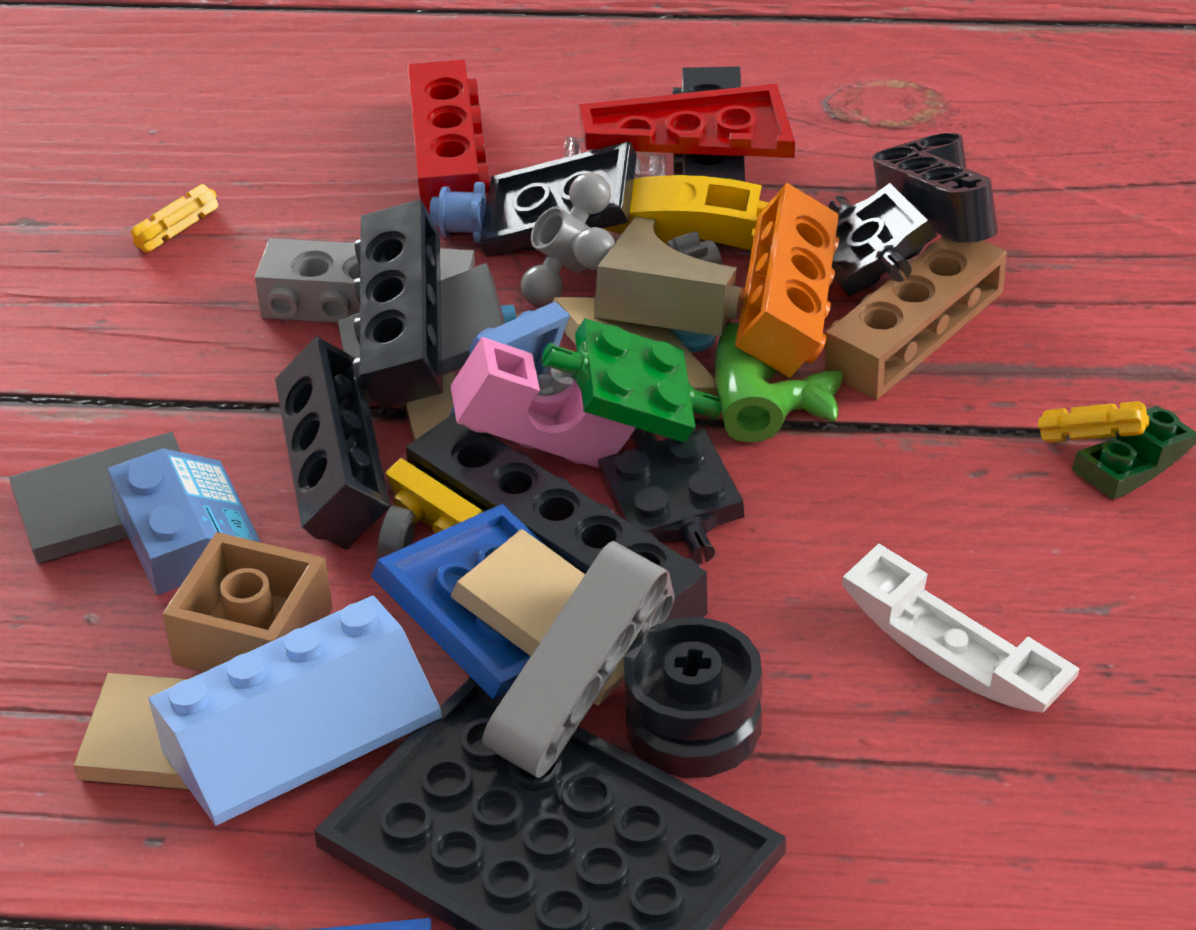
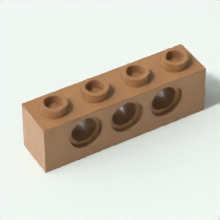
M942 237L937 242L930 243L924 252L910 263L912 272L908 278L899 270L904 281L897 282L891 278L877 291L866 295L861 303L841 320H836L830 325L825 334V371H842V383L878 400L1003 293L1007 251L984 240L959 243Z

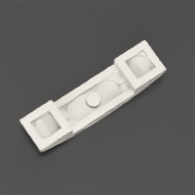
M881 544L876 545L843 576L842 586L854 601L899 645L938 673L988 699L1011 707L1043 713L1078 677L1080 668L1032 638L1027 637L1018 647H1015L926 591L927 573Z

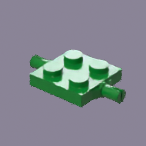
M584 318L575 332L577 352L549 343L544 349L542 355L543 367L569 373L575 378L581 390L583 412L684 443L695 429L693 413L709 417L712 420L717 419L721 413V398L694 390V387L688 381L684 350L674 347L667 342L655 341L624 331L615 325H605Z

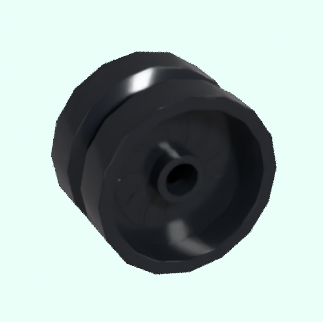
M704 617L675 618L652 626L633 641L624 658L627 740L639 759L670 775L681 778L712 777L736 768L753 753L761 735L762 711L760 698L762 696V668L760 653L747 635L728 623Z

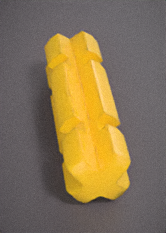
M204 184L198 185L186 193L187 199L181 196L150 216L151 222L147 218L135 225L130 231L134 246L140 248L144 253H150L163 245L164 241L162 238L165 241H169L199 221L198 215L204 218L214 212L218 207L215 191L209 189Z
M1139 401L1120 403V408H1117L1115 404L1071 407V413H1068L1065 408L1050 409L1044 411L1042 417L1038 419L1041 437L1047 443L1067 442V436L1072 441L1116 437V432L1118 431L1120 436L1123 437L1143 434L1145 428L1149 426L1146 406Z

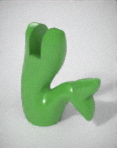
M729 322L722 336H719L715 355L716 388L718 396L721 398V412L725 430L729 437L736 441L759 442L772 438L780 431L785 417L790 412L796 410H806L811 415L831 422L837 419L838 405L834 396L843 381L842 371H823L809 375L803 380H787L769 384L767 382L775 376L777 370L737 348L735 343L739 323Z

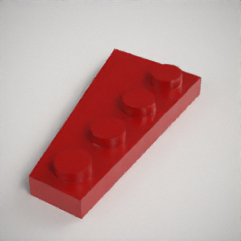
M777 84L579 104V120L586 150H597L624 142H631L636 152L795 158V139Z

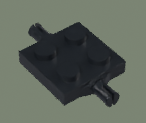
M890 183L870 198L855 205H851L849 200L843 196L835 197L840 207L833 199L829 203V208L839 214L836 230L839 244L832 260V268L835 270L833 279L849 297L874 286L880 280L881 275L886 272L889 273L894 281H904L899 270L908 278L912 272V267L907 260L918 255L923 250L925 244L937 237L929 221Z
M635 428L630 437L637 448L598 459L600 477L619 516L638 529L648 531L659 542L683 541L691 554L692 560L697 564H703L702 555L706 562L710 561L715 555V548L711 545L706 533L718 525L744 518L745 515L743 499L706 430L703 428L693 431L684 443L671 438L659 441L654 433Z

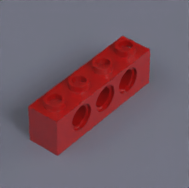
M465 59L407 64L419 196L428 214L430 215L431 198L439 197L442 187H449L451 192H474L475 182H484L485 193H489L488 166L482 131L477 77L467 78Z

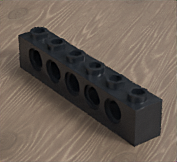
M455 413L406 446L408 463L475 505L482 512L503 504L549 549L584 574L587 573L602 549L612 541L666 569L670 574L674 592L673 606L666 621L675 618L705 617L708 614L707 572L694 560L684 558L657 541L648 531L640 530L616 515L607 505L597 503L573 488L564 478L556 477L532 462L524 453L513 450L489 433L475 432L464 425L458 424Z

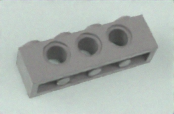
M269 238L255 275L261 318L338 323V320L359 313L360 304L356 297L354 280L360 277V264L355 252V243ZM440 248L441 280L475 267L474 250Z

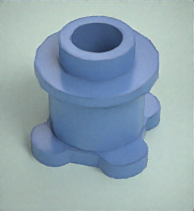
M475 182L474 192H451L449 187H442L439 197L431 198L430 217L435 227H439L442 238H448L450 233H473L474 243H480L487 205L484 182Z

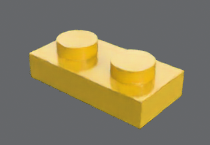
M402 458L385 473L395 494L392 498L393 505L413 510L416 515V523L419 520L432 527L435 534L483 513L481 509Z

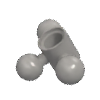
M584 173L572 182L569 196L573 208L570 213L560 207H551L536 221L531 233V243L534 248L547 255L543 265L531 267L522 277L521 292L530 304L544 307L552 303L554 297H560L563 284L559 272L562 266L572 272H581L586 268L597 270L599 263L615 244L609 232L602 228H591L585 224L589 215L603 211L611 199L610 185L601 175Z

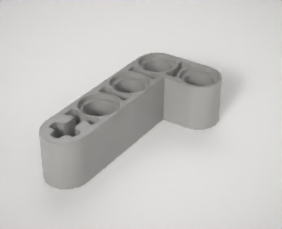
M615 541L609 542L599 553L494 711L485 728L482 745L537 778L542 777L554 764L636 636L639 637L650 627L661 624L668 618L674 602V592L669 572Z

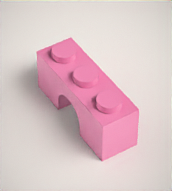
M484 337L480 339L450 385L458 424L464 425L475 432H486L514 441L525 448H536L564 457L575 464H586L599 468L598 459L618 454L635 430V427L583 412L581 390L576 381L561 393L550 396L537 395L540 388L532 353Z

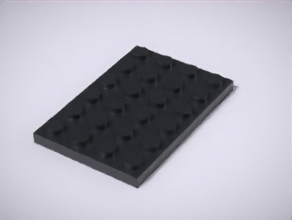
M471 677L440 706L442 718L415 730L314 830L317 848L457 930H721L786 853V836L579 726L551 768L542 777L537 778L482 745L485 728L506 693L493 700Z

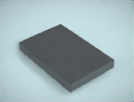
M487 263L441 280L443 375L463 367L470 356V344L481 331L487 328L494 329L505 324L494 278ZM360 312L338 320L343 351L355 358L360 357V345L354 330V319L360 317ZM365 390L368 404L375 402L369 390Z
M173 432L10 476L11 489L36 563L46 562L129 538L114 507L108 468L162 448L181 452Z

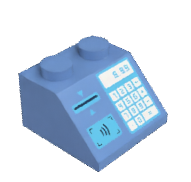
M162 448L108 468L114 507L156 596L182 585L216 532L261 542L220 460Z

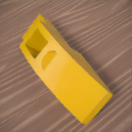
M687 175L635 178L629 222L604 228V230L622 234L634 217L637 216L655 219L654 233L666 245L667 241L673 240L674 237L697 231L701 239L712 240L713 242L751 251L757 216L769 202L759 200L762 185L738 180Z

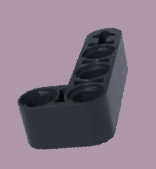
M957 133L935 134L881 150L872 156L877 192L890 183L929 221L935 233L959 243L986 240L998 233L991 179L967 169L962 135Z

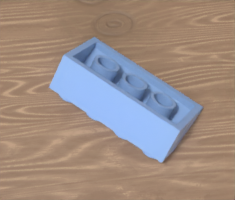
M374 595L357 603L350 604L340 611L307 626L295 629L285 636L245 654L238 655L230 661L148 697L164 756L215 826L442 718L441 708L403 628Z

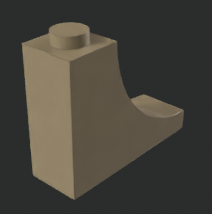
M635 216L597 266L594 317L722 336L731 319L738 320L742 308L743 287L735 286L737 267L711 263L676 251L663 243L654 233L655 219Z

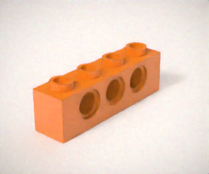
M786 182L757 216L735 346L791 378L804 362L808 364L814 362L826 343V335L823 334L824 320L831 307V302L827 298L829 286L835 276L832 260L839 244V238L836 237L839 214Z

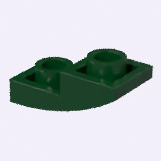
M1154 406L1146 409L1149 416V426L1145 428L1143 434L1123 437L1120 436L1118 431L1115 438L1078 451L1072 471L1114 500L1141 487L1180 459L1196 444V431L1182 423L1175 413L1159 406Z

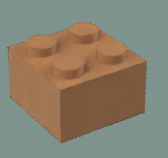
M216 532L162 614L173 664L206 672L232 660L238 655L252 651L287 635L295 629L302 628L328 616L333 607L325 557Z

